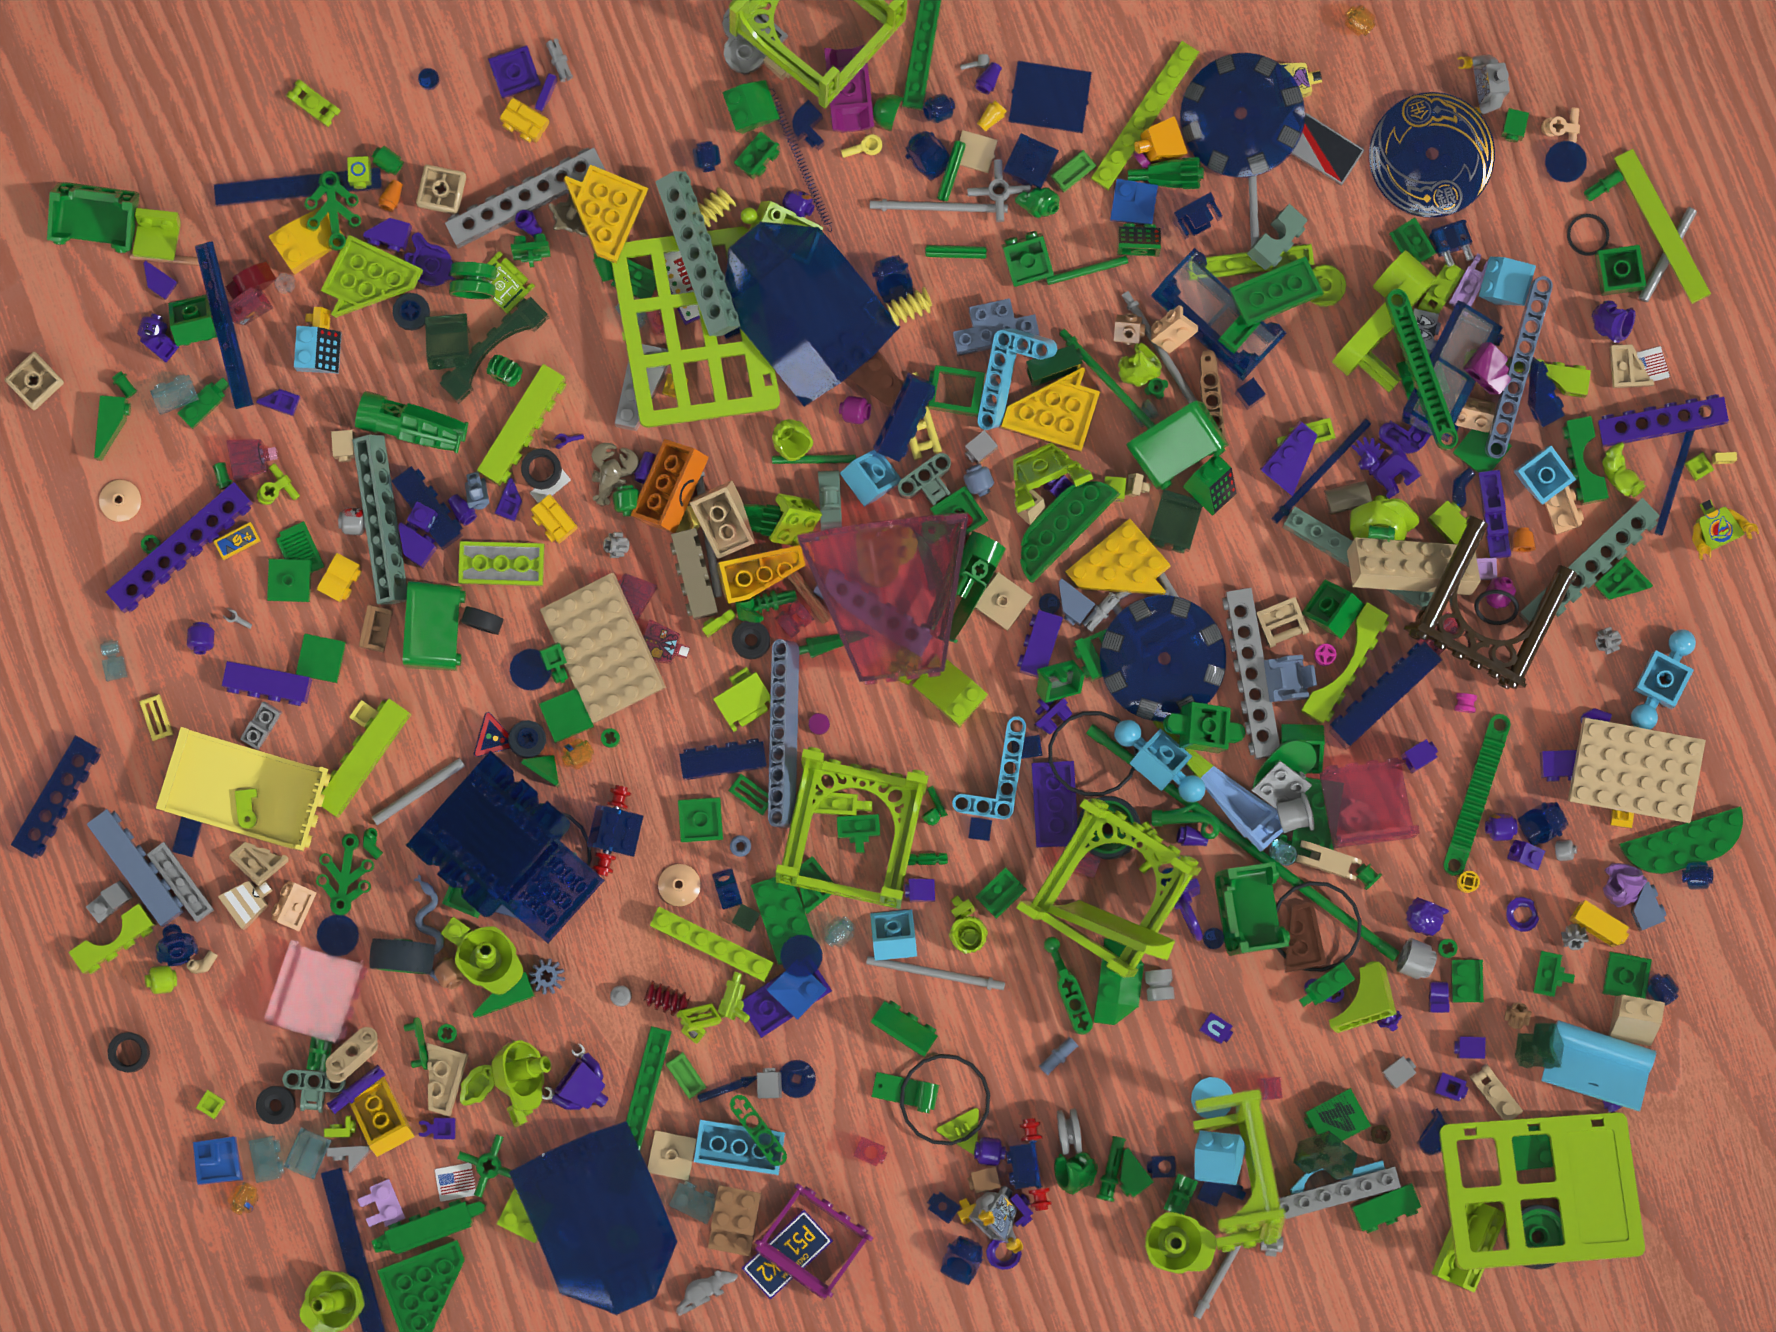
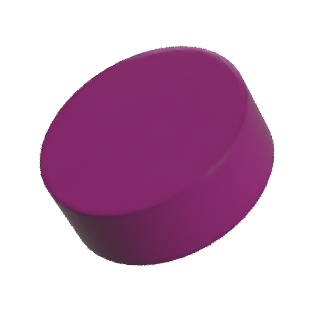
M1134 151L1133 154L1144 169H1147L1151 162L1145 153L1138 154Z
M817 713L810 718L809 728L812 733L822 735L829 730L830 722L826 715Z

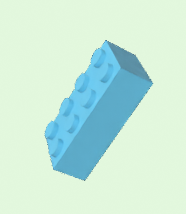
M700 1120L694 1156L695 1163L779 1175L780 1166H774L768 1161L744 1126ZM771 1131L783 1147L785 1132ZM762 1133L759 1136L760 1144L768 1145L771 1142V1136L768 1133ZM774 1142V1144L770 1148L765 1149V1151L768 1154V1152L771 1150V1152L774 1154L772 1160H778L779 1162H781L782 1152H776L774 1147H777L778 1145L776 1144V1142Z

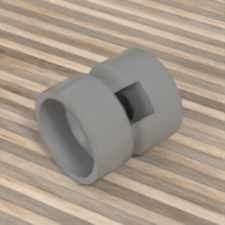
M1172 969L1145 971L1146 984L1150 985L1146 990L1147 1001L1175 999L1174 987L1170 985L1173 981Z

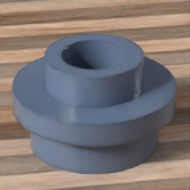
M742 835L734 837L730 843L731 852L738 857L746 856L751 850L750 840ZM739 842L744 843L745 847L743 850L737 849Z

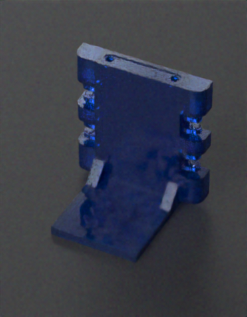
M490 750L410 839L406 846L427 865L439 866L440 871L437 875L452 888H463L464 893L461 897L483 917L493 915L503 905L545 942L549 943L605 880L560 841L570 828V820L550 802L539 803L538 792L524 779L515 782L513 770Z

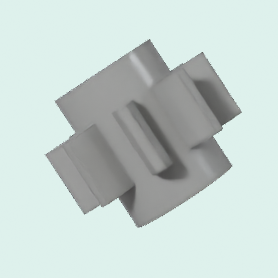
M622 532L609 533L603 542L604 551L610 553V558L624 557V553H627L629 550V540L623 537Z
M1608 627L1597 632L1598 637L1595 642L1598 650L1605 651L1606 655L1620 650L1618 645L1622 640L1618 631H1612V628Z
M1578 924L1566 926V932H1561L1564 947L1568 946L1572 950L1583 948L1584 942L1589 941L1586 928H1581Z
M1283 1236L1277 1239V1243L1265 1245L1264 1242H1261L1260 1250L1266 1251V1256L1276 1257V1253L1283 1250Z

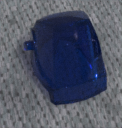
M923 131L911 137L906 147L907 154L905 157L910 159L914 167L921 174L932 181L945 172L950 155L944 145L934 136L933 132Z
M899 255L886 257L875 262L872 275L875 277L877 290L884 303H891L893 299L897 302L900 296L906 299L908 293L914 294L912 277L907 268L909 267L908 263H905Z
M1543 802L1518 818L1524 836L1534 846L1549 842L1557 835L1558 837L1562 836V832L1569 825L1563 810L1557 802Z
M1438 1107L1432 1109L1431 1114L1433 1118L1416 1142L1421 1151L1428 1156L1442 1153L1439 1131L1441 1127L1448 1124Z
M959 1236L952 1244H948V1250L943 1257L940 1272L957 1282L969 1285L977 1274L980 1263L983 1261V1246L972 1239Z

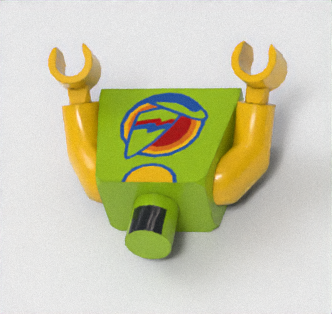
M1710 499L1700 504L1704 516L1696 520V524L1693 527L1692 542L1698 551L1699 559L1703 560V554H1708L1709 558H1711L1712 550L1745 535L1744 532H1746L1748 539H1752L1750 532L1755 531L1759 534V530L1756 524L1750 523L1744 516L1733 509L1722 507L1716 510Z

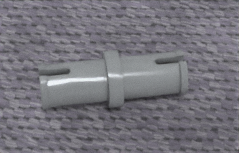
M553 39L554 43L550 40L546 43V46L552 57L551 63L556 67L560 81L565 82V78L569 81L573 78V75L567 64L568 58L563 54L559 40Z
M1110 592L1100 605L1094 607L1095 610L1082 622L1091 632L1104 618L1106 619L1109 616L1108 613L1121 601L1118 597H1115L1114 593Z

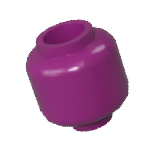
M847 396L844 402H841L839 405V414L842 415L846 423L863 424L870 418L871 404H868L866 398Z
M1504 576L1502 578H1493L1485 590H1503L1513 596L1516 593L1512 580ZM1489 594L1485 596L1487 603L1497 609L1507 607L1511 602V599L1502 594Z

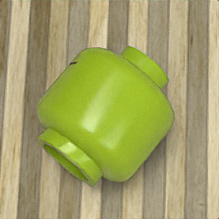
M168 965L151 967L149 975H145L146 988H150L153 994L172 992L174 987L177 986L176 971L172 970Z

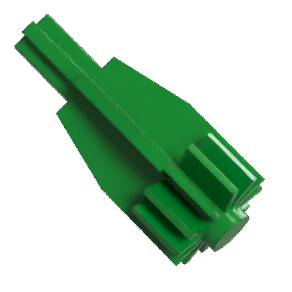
M1199 157L1167 160L1150 164L1148 169H1128V180L1148 181L1150 184L1169 188L1200 189V181L1204 179V167H1200Z
M743 504L751 530L764 536H771L783 515L780 506L771 504L766 506Z

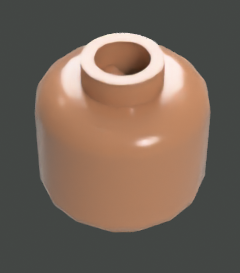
M444 957L440 959L434 969V975L443 988L452 990L464 982L465 976L457 968L455 958Z

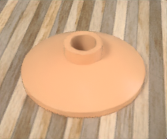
M116 480L103 488L99 497V505L107 518L117 522H124L130 520L138 513L141 507V495L132 483L125 480ZM121 496L122 502L116 503V497Z
M684 864L669 866L662 872L658 881L661 897L673 906H685L692 903L700 892L701 883L698 874L694 869ZM677 881H682V888L677 889L675 887V883Z

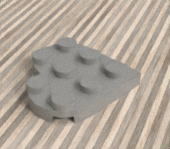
M728 8L723 16L722 24L724 33L729 38L724 46V58L732 70L747 75L761 67L766 55L740 34L735 37L729 32ZM764 14L757 15L754 18V21L757 23H766L769 20ZM774 23L776 33L783 43L788 38V35ZM769 28L761 30H765L767 34H769L771 31Z

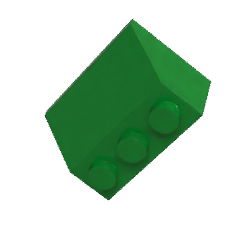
M890 1000L887 1003L884 1001L870 1022L922 1057H925L938 1037L935 1034L937 1030L927 1023L925 1026H922L917 1022L919 1018L910 1012L905 1015L899 1011L901 1006Z

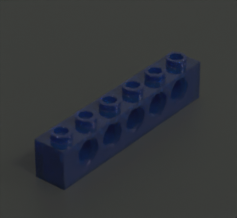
M75 735L11 846L35 859L43 855L47 847L45 843L48 838H52L58 829L56 827L58 821L65 818L68 813V804L77 798L79 794L77 789L81 782L84 784L90 775L88 771L92 764L95 765L100 759L101 754L99 752L101 749ZM78 756H83L84 764L81 767L75 766V759ZM71 774L73 776L72 784L65 785V776ZM60 792L63 796L62 801L55 804L53 796ZM45 811H50L52 814L48 822H44L42 819ZM35 829H39L41 832L38 840H33L31 837Z

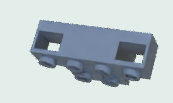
M1010 298L969 307L972 328L953 332L957 356L992 349L995 333L1003 329L1013 328L1040 336L1035 314L1014 318ZM1005 334L1004 339L1008 343L1009 337Z

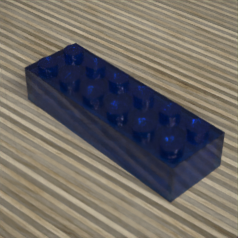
M1417 642L1407 652L1409 656L1406 659L1401 657L1391 667L1393 669L1391 673L1386 671L1376 681L1378 685L1375 688L1371 685L1361 695L1363 699L1360 702L1355 700L1345 710L1347 714L1344 717L1340 714L1330 724L1332 727L1329 731L1330 734L1346 750L1442 661L1426 642H1423L1421 645Z

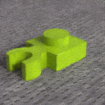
M730 609L716 619L712 617L703 624L705 627L702 628L706 637H710L724 627L725 624L735 619V613Z

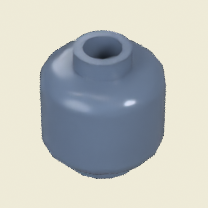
M977 464L966 470L964 481L971 494H978L980 497L991 492L989 488L994 485V480L988 467Z

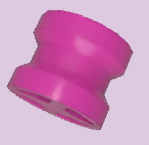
M1330 644L1320 645L1314 653L1316 663L1321 666L1332 664L1336 658V650Z
M1456 693L1458 702L1454 710L1475 713L1474 702L1477 700V695Z

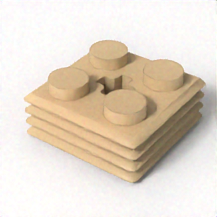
M426 164L417 196V206L450 214H458L466 181L465 172ZM444 185L446 192L439 194L436 189Z
M32 352L4 379L33 410L42 405L64 384V381L36 352ZM32 377H34L35 379L38 378V383L36 385L32 384L30 386V384L32 383L30 379Z

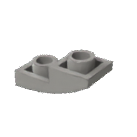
M262 702L240 740L259 750L282 712L267 702Z

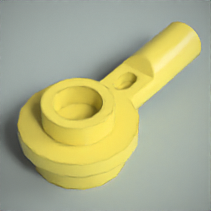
M872 134L866 136L861 144L842 149L841 152L843 158L865 152L868 155H876L882 150L883 145L881 139L877 135Z

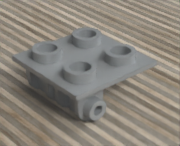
M1279 761L1252 791L1277 809L1276 803L1291 801L1301 797V792L1305 793L1312 784L1305 780L1306 776L1303 772L1296 773Z

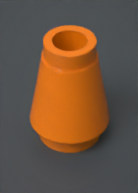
M391 180L379 197L378 206L388 212H393L394 209H397L403 184L397 180Z

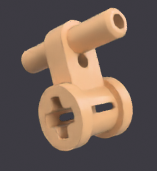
M1571 108L1570 123H1567L1562 117L1546 118L1541 125L1542 132L1549 137L1569 133L1568 149L1575 150L1577 134L1580 132V125H1578L1579 108Z

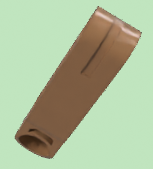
M1203 350L1200 359L1201 378L1199 383L1201 402H1204L1211 416L1218 419V427L1225 437L1216 355L1212 350ZM1207 376L1213 377L1215 384L1212 386L1206 385L1204 378ZM1214 397L1217 400V405L1213 407L1207 405L1206 399Z

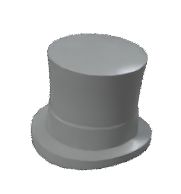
M1301 792V797L1294 800L1276 803L1278 818L1284 833L1308 826L1311 831L1314 830L1313 813L1304 792Z

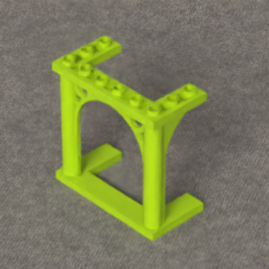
M733 0L729 5V32L735 37L740 34L819 98L818 104L824 109L904 23L907 10V0H893L890 4L884 0H853L880 21L883 26L841 72L833 66L822 77L780 41L774 27V13L780 0ZM767 4L771 5V8L769 10L762 9L767 7ZM764 14L769 17V20L766 23H757L754 21V18L757 15ZM769 28L771 31L769 34H767L765 30H761Z
M815 747L803 749L802 776L782 865L777 864L776 882L900 909L904 892L902 891L922 797L926 794L929 776L925 775L924 771L915 769L912 772L908 771L907 778H903V775L899 773L887 775L883 774L882 770L870 768L869 771L862 769V766L857 764L846 766L841 765V761L829 759V762L824 761V753L821 752V749ZM823 775L832 777L834 781L832 788H826L822 784L821 778ZM837 776H839V778L842 780H844L845 778L847 780L846 783H838ZM863 781L866 785L862 787L859 783ZM816 785H818L819 789L823 791L822 795H816L818 789H816ZM880 786L883 789L889 787L885 793L878 791ZM856 788L871 792L886 804L892 814L895 834L881 893L799 876L814 811L822 800L836 791ZM899 790L902 792V797L899 801L890 802L888 800V796L892 791ZM904 804L903 808L900 807L901 813H897L895 807Z
M1084 799L1080 805L1084 809V815L1078 829L1034 900L1021 901L1017 909L1034 920L1045 921L1108 962L1107 967L1124 978L1134 977L1139 970L1136 967L1145 953L1126 946L1120 957L1055 915L1048 913L1050 904H1054L1077 865L1089 851L1108 843L1126 844L1140 851L1148 859L1154 870L1156 894L1153 904L1140 926L1158 933L1193 875H1198L1202 868L1198 866L1199 862L1191 856L1180 855L1181 850L1171 844L1168 847L1161 843L1163 839L1158 835L1152 833L1150 836L1144 832L1145 827L1134 821L1131 824L1128 822L1125 814L1118 810L1115 813L1109 810V804L1101 799ZM1106 823L1113 827V836L1109 839L1102 832L1103 825ZM1118 827L1122 834H1126L1124 839L1118 837ZM1096 830L1098 837L1100 838L1098 842L1092 841V839L1096 836L1094 835ZM1138 842H1142L1143 846L1141 848L1137 847ZM1157 853L1156 856H1165L1166 858L1156 861L1153 859V854ZM1170 862L1174 869L1168 874H1163L1159 871V866L1162 863ZM1162 878H1172L1170 882L1166 881V886H1163L1161 883Z
M1260 1089L1195 1101L1197 1113L1236 1106V1113L1193 1121L1194 1134L1200 1133V1130L1212 1131L1239 1126L1240 1135L1246 1146L1245 1160L1252 1196L1247 1204L1235 1215L1218 1221L1219 1231L1231 1234L1226 1237L1216 1238L1217 1250L1222 1249V1252L1234 1251L1235 1247L1238 1246L1252 1248L1256 1246V1243L1264 1242L1265 1245L1277 1243V1239H1280L1285 1213L1284 1208H1280L1260 1107L1262 1098Z

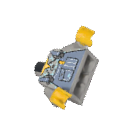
M1488 54L1473 56V59L1469 56L1459 57L1457 60H1464V66L1458 67L1459 69H1469L1472 65L1475 66L1473 70L1480 107H1470L1480 116L1481 113L1486 114L1499 109L1510 91L1509 74L1506 64L1499 63L1494 56ZM1468 107L1465 108L1468 112H1472V115L1476 118V120L1479 119V117L1471 109H1469Z
M1001 1186L998 1193L986 1192L976 1200V1207L970 1214L969 1219L990 1239L1006 1241L1007 1249L1017 1253L1023 1250V1244L1018 1238L1016 1239L1013 1231V1221L1017 1212L1016 1208L1009 1202L1013 1191L1008 1187Z

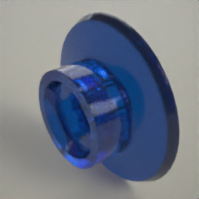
M789 1061L779 1071L781 1072L782 1092L789 1097H805L815 1087V1071L805 1061ZM794 1074L801 1075L802 1078L799 1084L792 1082Z

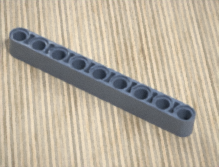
M1546 276L1535 278L1531 283L1508 364L1509 371L1507 372V375L1511 377L1509 383L1515 382L1518 385V390L1515 394H1512L1508 391L1507 385L1499 396L1494 419L1485 445V452L1491 458L1502 457L1505 455L1553 287L1552 281ZM1540 280L1545 281L1547 284V289L1544 292L1537 289V283ZM1534 300L1541 304L1539 312H1534L1531 309V304ZM1528 321H1532L1535 324V330L1532 333L1527 332L1525 324ZM1522 341H1526L1530 346L1527 353L1520 351L1519 346ZM1516 362H1521L1524 366V370L1520 374L1514 371V364ZM1505 402L1512 405L1510 414H1505L1502 410ZM1501 422L1507 428L1506 432L1502 435L1496 430L1497 425ZM1493 443H1498L1501 447V451L1497 455H1494L1490 450Z
M783 639L776 640L772 645L768 821L774 827L790 828L796 803L799 646L794 641Z

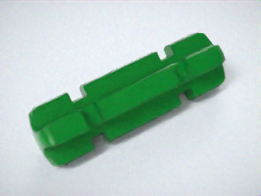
M935 853L910 854L908 865H936V863L945 865L948 863L947 853H939V855H935Z

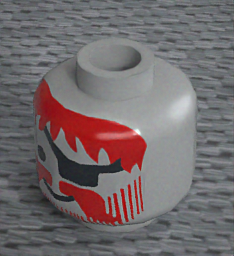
M346 507L343 512L339 513L338 528L342 529V532L347 535H362L366 528L363 509Z

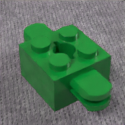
M1190 702L1182 706L1181 714L1172 713L1166 716L1163 721V728L1166 732L1180 735L1179 748L1218 754L1228 750L1229 743H1237L1245 737L1244 726L1240 723L1230 722L1231 708Z

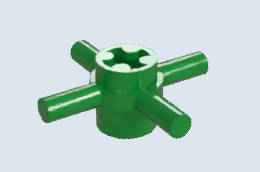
M495 1135L490 1152L481 1155L479 1158L462 1151L459 1152L457 1159L475 1165L480 1175L474 1192L475 1196L482 1198L488 1179L494 1178L498 1174L518 1181L520 1173L503 1167L501 1160L497 1156L504 1138L500 1135ZM492 1160L491 1163L495 1166L494 1170L484 1171V1163Z

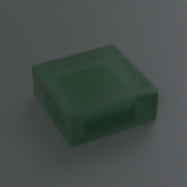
M741 904L732 923L751 933L760 913Z

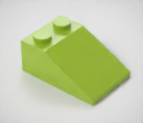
M941 654L913 684V687L959 728L988 697V694Z

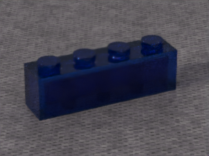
M908 372L873 446L877 453L900 462L902 457L906 456L910 439L915 437L919 420L924 418L926 406L935 395V386L931 381Z
M411 466L394 478L392 483L412 509L416 502H419L437 512L438 516L429 532L441 549L444 550L463 536L460 532L463 527L456 518L452 521L448 516V513L451 511L444 502L440 504L435 497L438 494L431 485L429 487L425 485L423 480L426 478L419 468L414 470Z
M756 738L746 740V744L738 745V742L725 743L726 747L717 748V745L705 746V750L696 751V748L683 750L684 753L679 754L683 780L767 768L763 741L759 742V739Z

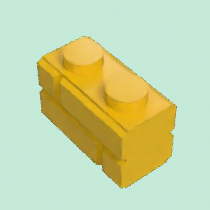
M515 98L510 100L507 108L500 116V120L503 123L502 127L510 132H513V130L519 132V137L528 143L531 141L537 143L550 123L548 118Z
M551 494L547 495L531 509V512L534 514L531 518L538 526L542 524L547 529L545 535L551 542L556 540L560 544L578 528Z

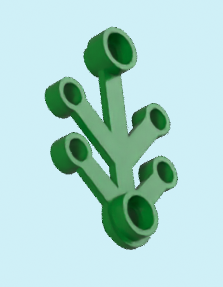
M325 171L319 177V188L311 197L305 200L304 206L307 210H314L318 204L317 201L325 192L327 194V201L314 217L308 219L306 225L311 231L317 230L321 220L329 212L331 236L328 240V245L332 250L339 251L345 246L346 238L340 233L338 213L348 220V224L352 228H357L360 225L361 217L353 214L337 201L335 192L346 199L345 203L350 208L357 206L359 198L340 185V178L335 172ZM331 179L333 184L328 185L325 180ZM349 198H354L356 203L351 204ZM309 200L313 201V202H314V206H313V207H310V206L307 204V201H309ZM356 218L358 220V223L353 224L351 222V219ZM310 221H315L317 226L312 227ZM333 240H338L340 245L335 246Z
M351 833L346 834L342 838V845L345 851L341 872L334 864L330 854L324 853L319 858L321 865L327 867L339 884V891L337 893L330 885L328 876L321 874L316 878L317 885L323 887L332 899L330 908L336 915L347 914L351 909V902L363 893H368L371 890V883L367 880H362L359 882L358 888L347 894L350 884L366 872L373 871L375 867L372 860L365 859L361 866L350 874L353 851L360 844L359 838ZM348 838H353V845H347L346 841ZM324 856L330 858L329 863H323L322 859ZM366 862H370L372 864V867L369 870H366L364 868V864ZM321 877H325L327 880L324 885L319 883ZM363 883L368 884V889L365 891L361 889ZM339 901L344 902V907L341 909L337 907Z

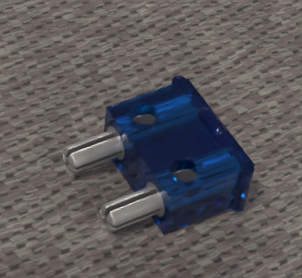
M1464 219L1435 228L1429 235L1438 256H1444L1448 267L1454 265L1450 253L1463 249L1468 261L1474 258L1470 249L1472 239L1466 227L1467 221Z

